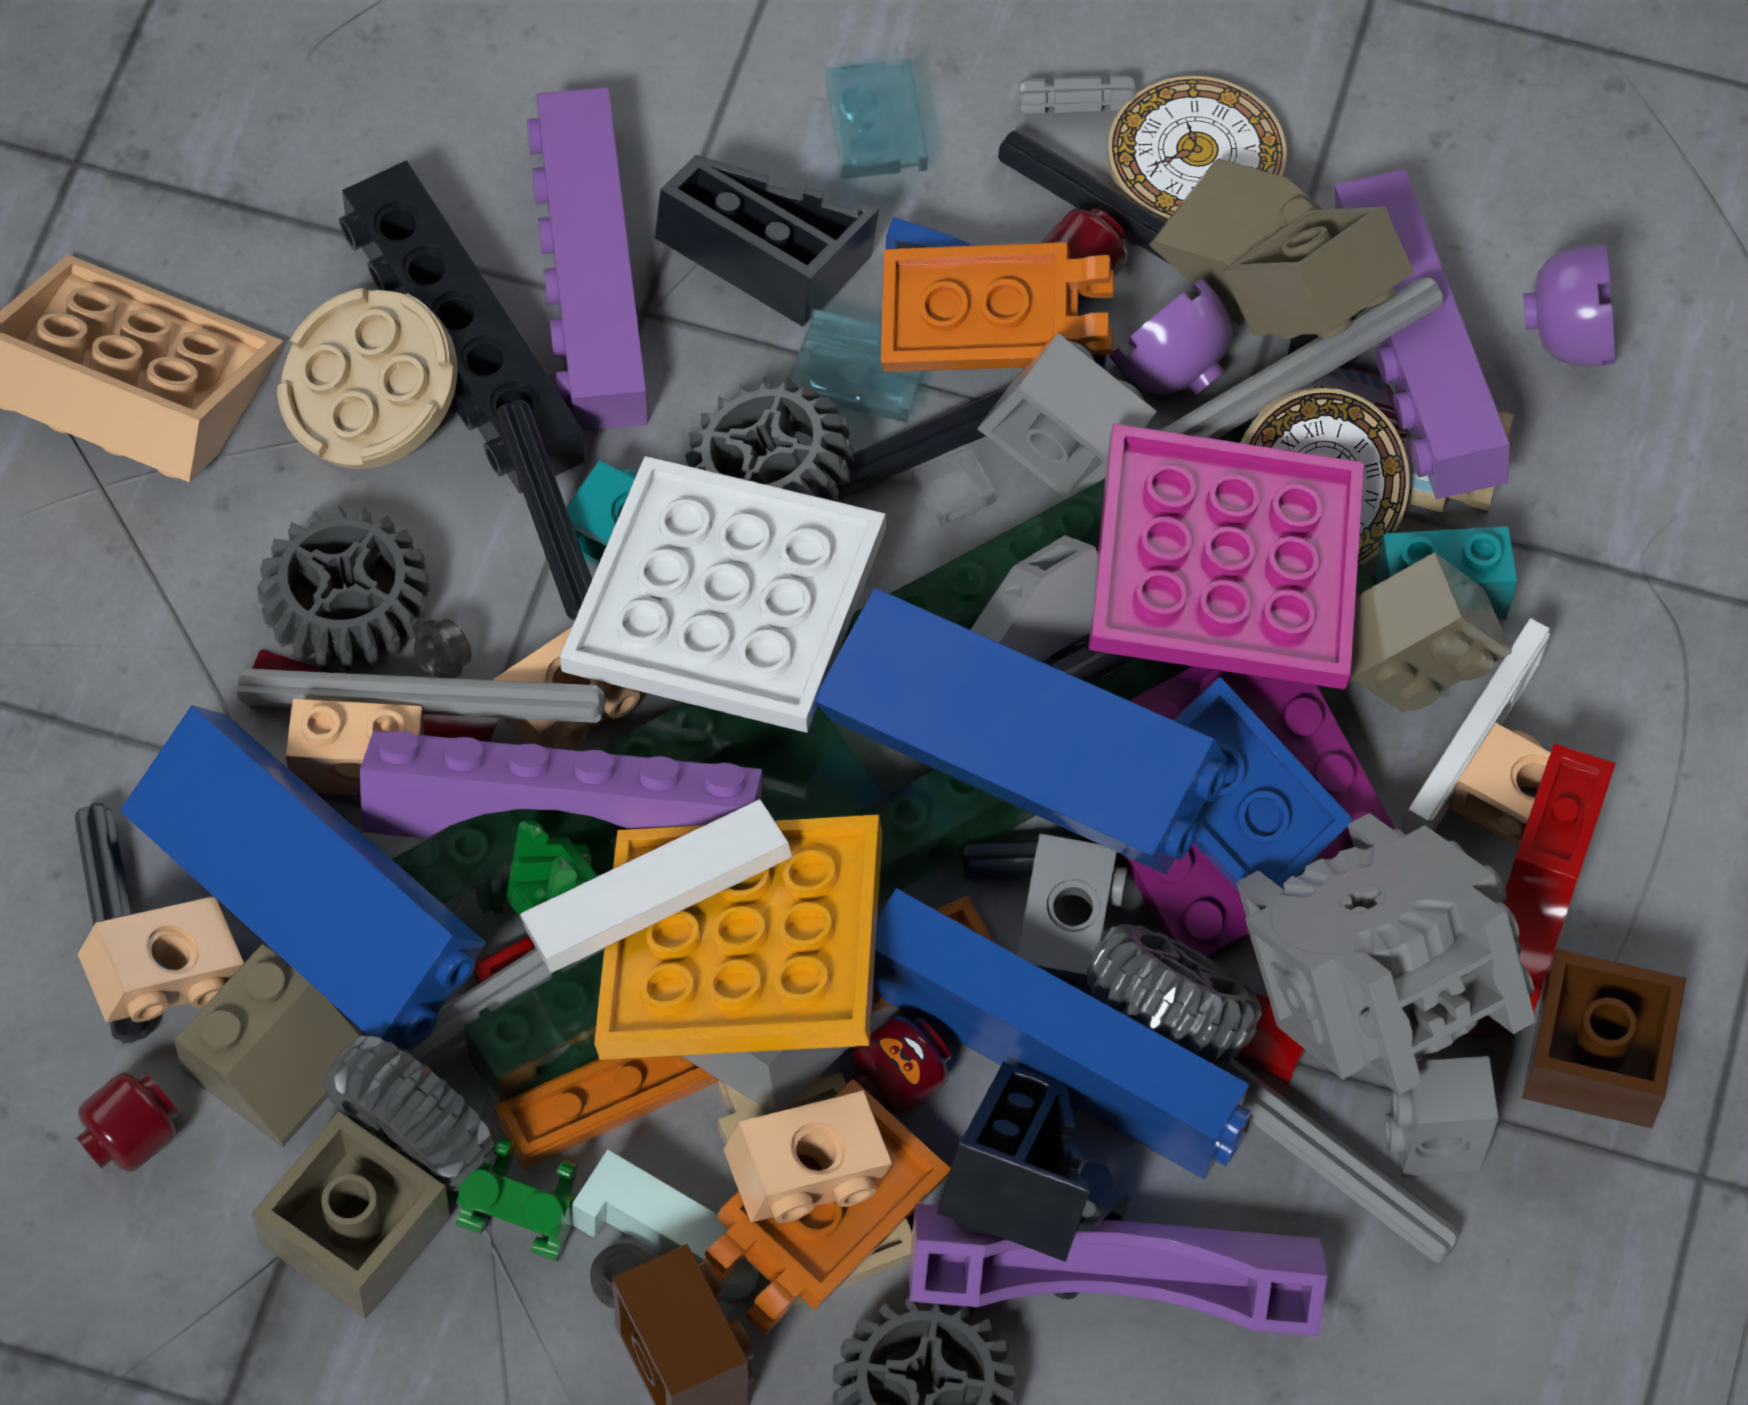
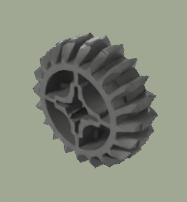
M764 377L759 390L751 392L740 384L739 397L732 401L718 396L719 411L716 414L701 413V426L703 430L689 433V444L692 450L685 454L686 466L726 476L728 470L739 471L741 477L747 481L839 502L837 486L850 483V470L847 465L854 462V450L850 443V431L845 419L840 417L836 405L830 401L828 396L821 398L819 391L815 390L811 384L799 389L798 385L789 377L778 389H775L774 384ZM796 432L812 437V445L800 444L799 439L795 438Z
M340 505L334 514V519L324 521L323 517L316 511H313L310 517L311 526L306 529L291 522L288 529L289 541L274 539L271 546L272 558L263 559L260 568L262 580L259 581L260 585L257 587L259 602L263 603L264 606L262 607L263 620L268 625V628H273L275 640L281 647L292 644L293 654L298 658L299 662L315 653L317 665L322 670L328 666L333 658L341 659L342 666L350 672L354 664V658L363 656L368 663L375 667L378 661L377 651L381 648L397 655L398 650L401 648L399 636L415 638V633L418 630L417 619L425 618L428 609L426 596H428L430 591L429 575L425 573L424 555L420 552V549H414L413 539L408 534V531L404 530L395 533L394 523L390 520L389 516L372 524L371 514L365 507L355 519L347 518L346 512ZM378 566L385 570L394 581L389 595L380 591L378 582L374 580V572ZM300 582L310 587V593L313 595L314 605L309 611L303 608L294 598Z
M1119 924L1117 927H1111L1105 939L1099 941L1091 956L1093 959L1086 971L1088 974L1086 980L1099 1000L1207 1061L1230 1062L1231 1059H1237L1242 1048L1249 1045L1257 1031L1255 1026L1262 1015L1260 1010L1262 1006L1257 997L1253 995L1250 987L1239 982L1237 975L1226 971L1220 966L1219 962L1212 961L1202 955L1200 950H1194L1184 945L1180 940L1171 939L1160 931L1152 932L1143 925Z
M359 1035L350 1047L345 1046L334 1059L330 1071L325 1076L323 1083L326 1092L329 1094L330 1101L339 1108L342 1114L445 1185L446 1190L458 1191L459 1185L472 1173L471 1171L479 1170L484 1165L486 1157L494 1147L488 1126L480 1120L478 1112L469 1107L464 1101V1097L457 1094L448 1086L447 1081L440 1079L428 1066L418 1062L409 1052L401 1051L392 1042H385L376 1036Z
M909 1296L905 1299L904 1314L898 1315L890 1305L884 1302L883 1306L879 1307L878 1318L880 1326L868 1319L862 1318L857 1323L856 1329L860 1340L845 1339L843 1341L841 1356L846 1362L838 1363L833 1368V1381L841 1386L833 1392V1405H876L871 1394L883 1396V1403L918 1405L917 1381L924 1379L927 1364L931 1365L930 1381L933 1382L932 1394H926L925 1405H1016L1017 1393L1008 1387L1016 1382L1017 1370L1013 1364L1002 1363L1007 1358L1009 1350L1005 1340L988 1342L993 1328L988 1318L969 1326L970 1308L968 1306H959L956 1308L953 1316L944 1313L945 1304L931 1303L930 1311L919 1310L918 1302H910ZM920 1344L918 1351L912 1357L905 1360L888 1359L886 1365H879L884 1358L896 1350ZM941 1348L948 1349L960 1356L971 1367L978 1380L967 1378L966 1371L950 1367L941 1355Z

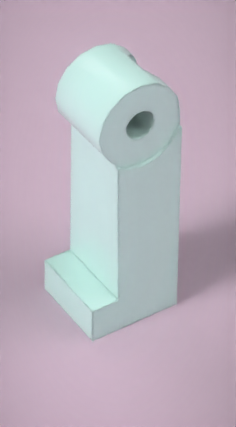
M610 1150L606 1151L572 1203V1225L593 1238L597 1236L606 1222L662 1255L688 1244L698 1264L706 1258L704 1256L706 1250L728 1230L716 1219L718 1214ZM745 1258L720 1283L724 1293V1299L722 1300L736 1301L742 1299L756 1288L760 1272Z

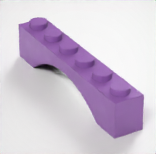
M373 730L360 767L362 832L427 839L450 825L483 814L516 809L559 810L593 816L627 829L707 825L759 799L761 800L762 769L744 768L730 763L714 765L674 761L667 757L644 758L614 755L600 750L574 751L544 748L537 744L514 745L478 741L469 737L444 738L414 735L407 731L384 732Z
M915 1203L909 1257L910 1302L981 1307L1006 1299L1037 1294L1072 1292L1116 1294L1153 1299L1192 1308L1223 1318L1251 1331L1319 1336L1328 1277L1320 1238L1103 1220L1094 1230L1076 1231L1066 1262L990 1233L976 1234L968 1232L956 1225L952 1219L936 1214L939 1205Z

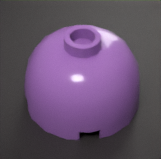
M1607 244L1580 246L1563 250L1548 259L1538 271L1535 292L1523 293L1526 330L1538 329L1543 348L1555 359L1576 366L1615 364L1614 326Z
M1204 278L1198 280L1193 286L1194 290L1199 294L1197 298L1191 301L1183 292L1130 336L1131 340L1129 343L1135 348L1131 353L1125 356L1118 347L1114 350L1113 355H1109V358L1123 375L1139 389L1153 395L1171 396L1190 386L1197 395L1225 372L1218 361L1231 346L1233 328L1228 310Z

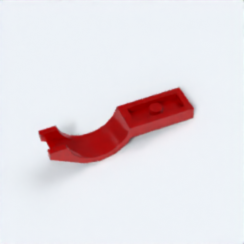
M1553 743L1505 888L1506 900L1502 902L1511 911L1519 928V937L1517 938L1521 948L1519 959L1529 972L1534 986L1533 993L1529 995L1533 1012L1535 1011L1616 765L1615 762Z

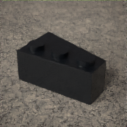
M695 155L660 189L655 239L800 326L804 327L872 256L880 208L861 203L859 210L831 203L823 200V191L806 187L804 193L800 194L769 185L768 175Z
M1003 1061L959 1143L936 1214L952 1219L956 1225L968 1232L976 1234L990 1233L1066 1262L1090 1193L1088 1181L1081 1180L1079 1175L1082 1154L1080 1148L1073 1147L1072 1143L1075 1123L1066 1084Z

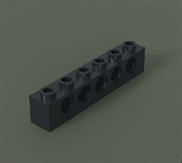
M407 160L343 189L345 215L339 218L340 227L350 247L354 251L362 248L370 260L367 262V266L376 288L405 295L409 294L417 298L441 320L448 330L457 357L458 371L455 388L456 397H454L455 407L466 428L470 431L478 428L486 443L483 444L484 451L494 472L499 477L507 474L519 494L523 492L501 433L497 410L500 406L511 404L517 400H523L529 404L555 476L584 463L583 429ZM397 237H406L403 240H391ZM425 281H435V282H436V283L430 284V285H422V284H420V283L425 282ZM457 325L465 326V328L459 330L448 329ZM485 370L495 371V373L491 375L477 374L478 372Z

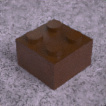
M1555 949L1543 985L1522 1099L1653 1128L1666 1096L1686 978Z
M685 1244L612 1277L615 1328L654 1405H748V1384L754 1382L753 1372L748 1360L754 1357V1351L740 1321L735 1319L729 1323L727 1322L718 1303L719 1300L724 1299V1293L719 1279L708 1261L698 1264L688 1244Z

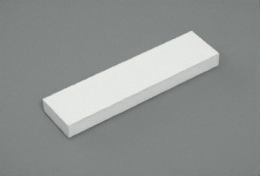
M1531 618L1529 619L1511 647L1512 653L1504 658L1408 809L1403 828L1405 835L1424 825L1434 832L1436 831L1451 807L1458 779L1495 722L1501 726L1503 725L1542 663L1550 638V628Z
M759 799L521 913L520 916L526 932L550 973H553L792 858L788 841Z

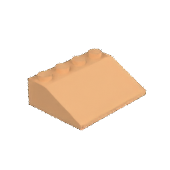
M67 254L0 311V409L15 411L47 424L54 431L71 434L101 446L108 453L125 456L148 465L167 477L191 482L220 453L281 354L284 341Z

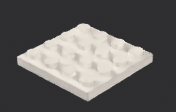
M645 456L560 655L561 670L565 673L808 733L818 707L815 702L817 693L839 653L886 531V514Z

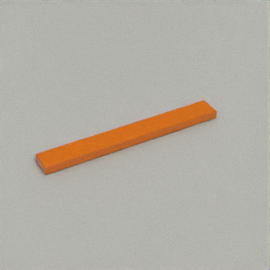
M968 895L936 909V911L994 942ZM872 994L871 1013L891 1005L880 998L879 995ZM683 1056L597 1059L494 1105V1114L506 1138L516 1143L514 1154L523 1170L721 1080Z

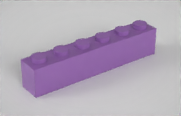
M609 88L538 93V118L527 119L530 155L542 154L543 167L532 168L536 204L548 203L549 217L538 218L541 253H553L555 268L544 269L547 305L559 304L561 319L550 320L553 357L565 356L567 371L555 372L557 391L568 408H571L573 416L583 430L647 424L646 387Z
M1405 169L1336 184L1335 209L1386 207L1414 270L1411 275L1394 286L1395 291L1402 289L1419 278L1431 277L1437 282L1439 290L1444 297V302L1440 308L1380 342V347L1376 348V359L1382 381L1384 383L1393 382L1397 392L1393 394V406L1398 425L1401 430L1410 428L1414 438L1410 442V451L1417 476L1419 478L1428 477L1436 499L1508 483L1510 443Z

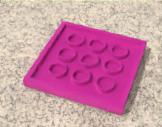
M1113 423L1108 446L1088 650L1346 689L1351 675L1364 462Z

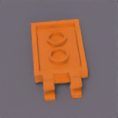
M1067 242L884 249L881 365L884 372L1025 368L1058 333L1068 341L1082 345L1092 355H1113L1114 331L1113 327H1110L1109 312L1089 313L1078 316V293L1091 298H1114V271L1110 270V256L1100 255L1082 259H1070Z
M854 1079L834 1098L864 1091L892 1162V1165L876 1188V1193L871 1198L848 1207L838 1206L837 1201L814 1206V1209L809 1214L791 1222L777 1223L775 1218L771 1217L751 1223L738 1191L720 1209L716 1216V1219L728 1230L704 1253L706 1258L702 1262L708 1261L721 1283L741 1260L745 1258L771 1282L756 1297L755 1305L745 1316L764 1335L779 1322L800 1297L816 1311L914 1212L915 1203L921 1204L946 1179L951 1171L949 1166ZM797 1155L805 1167L816 1171L822 1170L819 1163L812 1157Z

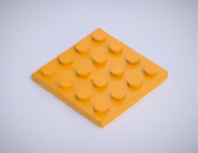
M879 815L775 821L788 841L792 858L605 947L594 1042L599 1059L869 1046L883 832ZM705 825L617 830L613 869Z

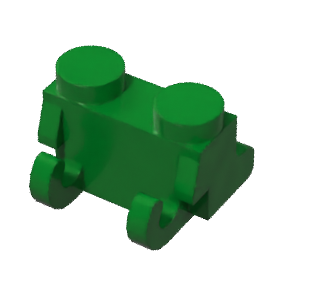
M536 820L520 822L507 889V900L517 914L520 915L537 905L600 876L596 875L592 870V859L587 845L573 844L569 838H549L548 834Z
M501 1137L494 1149V1154H497L493 1168L489 1170L491 1164L485 1162L479 1170L471 1171L472 1173L459 1185V1195L456 1203L460 1204L461 1208L456 1225L482 1234L487 1224V1218L477 1214L478 1211L548 1236V1240L537 1236L532 1244L531 1252L554 1261H559L573 1224L572 1203L578 1195L571 1193L576 1179L578 1165L567 1160L561 1162L556 1176L560 1178L554 1192L507 1176L516 1143Z

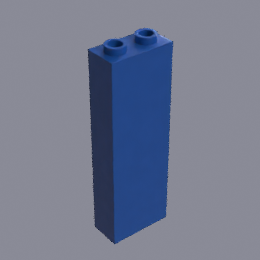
M875 587L824 679L815 699L818 707L830 721L1167 875L1174 860L1183 859L1190 850L1197 830L1194 822L1205 801L1211 802L1217 797L1227 775V766L1225 765L1227 758L1215 739Z
M191 705L120 809L121 813L368 1036L380 1037L385 1042H392L398 1048L412 1050L417 1043L421 1042L431 1033L437 1022V1013L453 990L464 984L470 977L475 967L474 960L486 944L481 937L226 714Z
M895 889L877 918L873 993L914 1018H922L932 1028L1000 1066L1004 1061L1066 1084L1070 1105L1204 1180L1207 1178L1215 1162L1225 1167L1229 1164L1245 1135L1243 1129L1252 1112L1243 1107L1249 1086L1248 1083L899 889Z

